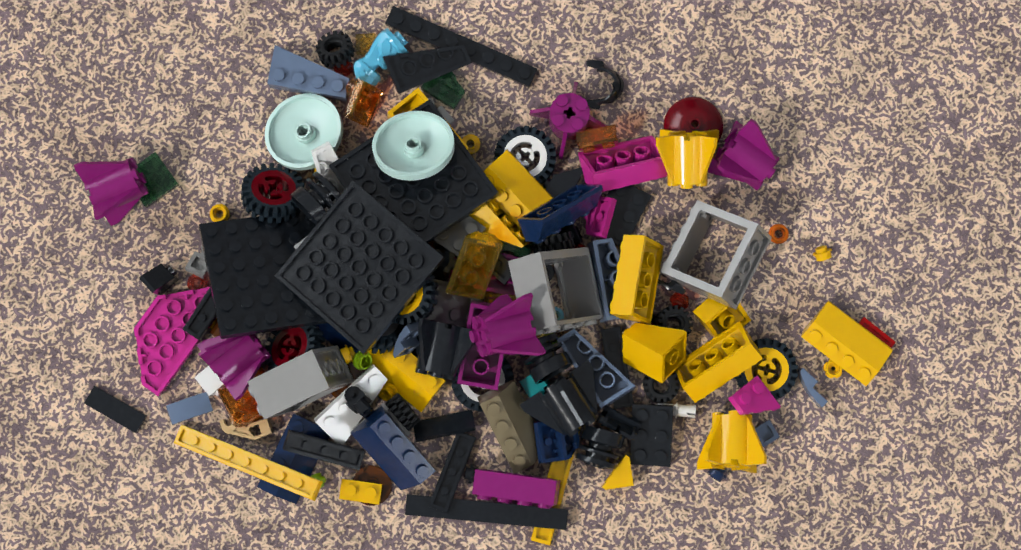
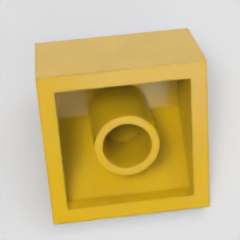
M707 298L692 311L713 338L741 321L743 326L751 321L740 303L735 310Z

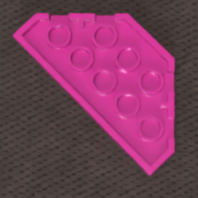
M210 287L157 296L134 327L138 347V362L142 375L141 382L144 387L157 396H161L200 342V340L184 331L183 328Z

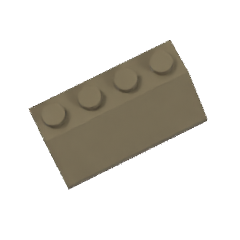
M513 379L499 386L498 390H490L478 396L477 399L515 474L533 465L538 460L534 421L519 405L524 400Z

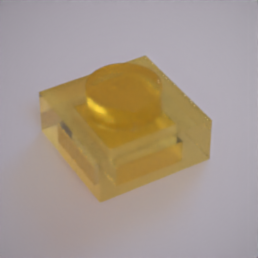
M375 33L355 34L357 55L367 54L376 38Z

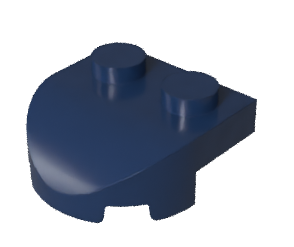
M542 422L533 423L539 464L570 459L575 450L578 449V433L569 437L567 434L563 435Z

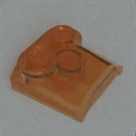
M353 78L346 85V93L349 98L344 117L368 128L384 91L359 78Z
M615 124L575 134V144L578 145L579 151H583L584 154L594 152L595 148L603 147V149L613 148L615 143L618 142Z
M227 388L218 390L220 398L229 414V420L235 427H243L263 418L258 413L257 402L250 395L248 388L237 401Z

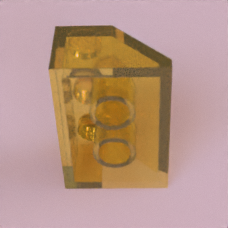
M474 231L466 235L445 292L447 294L483 300L503 243L494 234Z

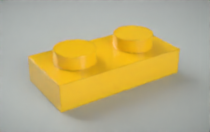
M342 479L339 499L379 505L383 484Z

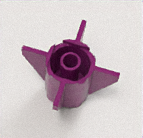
M576 81L574 82L572 93L560 94L552 102L551 107L530 110L529 113L531 116L549 119L551 131L557 138L562 139L558 158L560 160L563 159L566 140H575L580 137L587 127L607 131L608 128L607 125L590 115L587 101L576 94L578 82Z
M751 118L744 126L738 121L734 122L730 134L723 141L725 144L722 148H718L708 168V173L745 182L753 189L758 190L763 184V180L765 178L770 179L775 173L776 169L773 167L778 163L779 157L773 153L758 123Z
M134 157L124 161L79 162L74 165L76 172L84 183L85 190L89 189V199L93 205L94 218L98 220L105 217L111 226L119 223L142 196L149 194L145 185L147 183L143 172H138V165Z
M532 293L525 294L515 301H512L508 294L501 295L483 312L472 317V330L469 331V337L472 343H476L481 357L496 353L540 356L546 353V350L536 337V327L532 328L531 321L534 320L530 311L533 299Z
M255 334L225 339L217 336L203 340L197 345L201 351L198 355L218 375L220 381L226 386L236 401L246 392L249 386L247 381L254 378L261 364L271 356Z

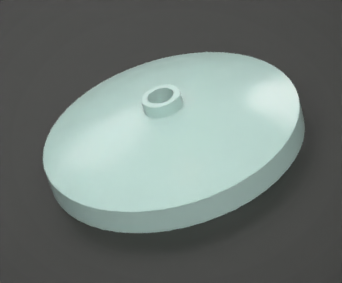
M311 93L298 94L284 100L271 113L265 127V143L269 153L279 164L292 170L302 171L315 168L311 150L329 141L336 152L343 137V121L336 107L325 97Z
M408 111L391 117L378 128L372 141V151L378 167L393 178L407 181L421 180L435 175L450 162L455 149L454 135L449 124L438 115L425 111Z

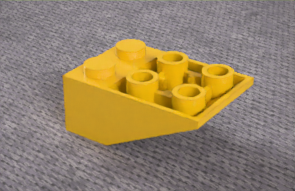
M493 200L469 215L486 227L484 234L520 248L532 243L525 241L522 230Z

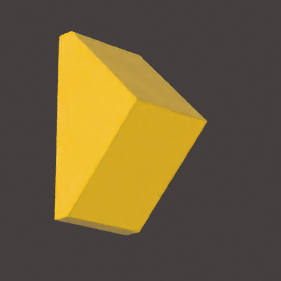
M625 454L617 464V468L611 472L601 486L603 489L634 486L629 456Z

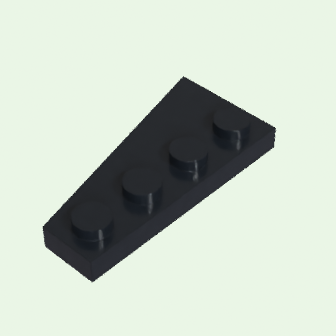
M464 44L382 57L398 94L472 63Z

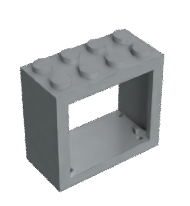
M697 200L690 210L686 223L681 227V233L677 241L673 243L668 258L663 263L661 273L686 289L736 310L772 237L758 223ZM713 218L746 231L719 287L686 274Z
M588 247L537 252L508 261L516 299L528 293L533 295L530 311L534 320L531 321L532 328L536 327V336L597 324L596 320L604 318ZM554 264L565 319L557 320L546 265Z
M336 345L312 349L247 381L250 395L257 402V411L265 420L300 409L353 383L354 379L339 346Z

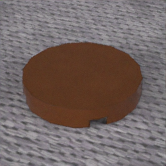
M369 465L363 467L353 478V480L383 484L380 504L389 497L392 491V480L379 466ZM361 502V503H363V504H365V505H369V506L378 505V504H371V503Z

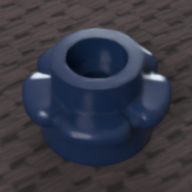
M709 469L707 472L708 475L718 482H721L723 478L726 479L724 475L726 471L723 469Z

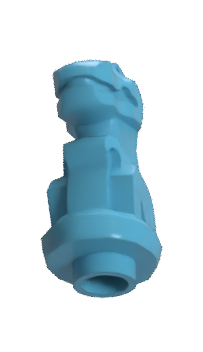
M388 28L381 31L374 39L367 54L354 62L353 70L356 79L364 81L370 86H376L381 80L376 69L378 67H381L383 70L387 69L382 57L409 53L404 47L408 42L398 31L394 34Z

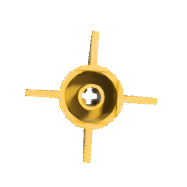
M660 129V137H656V147L667 171L668 186L681 185L682 189H692L693 185L700 187L708 186V168L717 148L719 130L686 132Z
M730 410L728 414L721 412L712 413V428L698 458L697 470H725V468H731V470L757 473V465L767 464V455L752 423L751 414L740 415L737 410Z

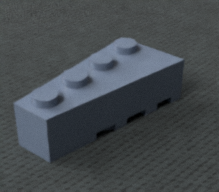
M276 45L274 47L267 82L270 88L300 94H317L328 99L348 102L352 84L349 78Z
M612 238L591 241L587 244V247L589 248L604 318L600 319V323L623 320L610 314V303L614 293L613 285L616 281L617 263L620 255Z
M575 329L557 339L558 342L563 344L561 347L568 353L575 368L588 360L593 366L596 401L602 410L605 406H609L636 388L631 381Z

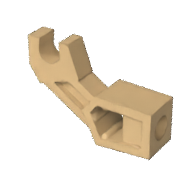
M231 416L232 424L230 426L226 424L225 419L219 421L222 430L228 435L232 434L258 440L274 433L270 419L250 423L248 426H243L236 416ZM259 425L261 434L255 435L251 431L252 427Z

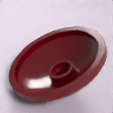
M687 97L677 101L670 107L664 119L663 129L686 132L717 129L719 130L718 144L723 132V121L718 109L711 102L699 97ZM696 121L698 127H692L691 122Z

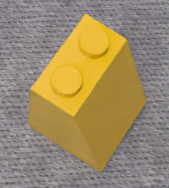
M634 323L630 328L625 329L622 334L623 362L660 383H663L686 360L687 332L684 330Z

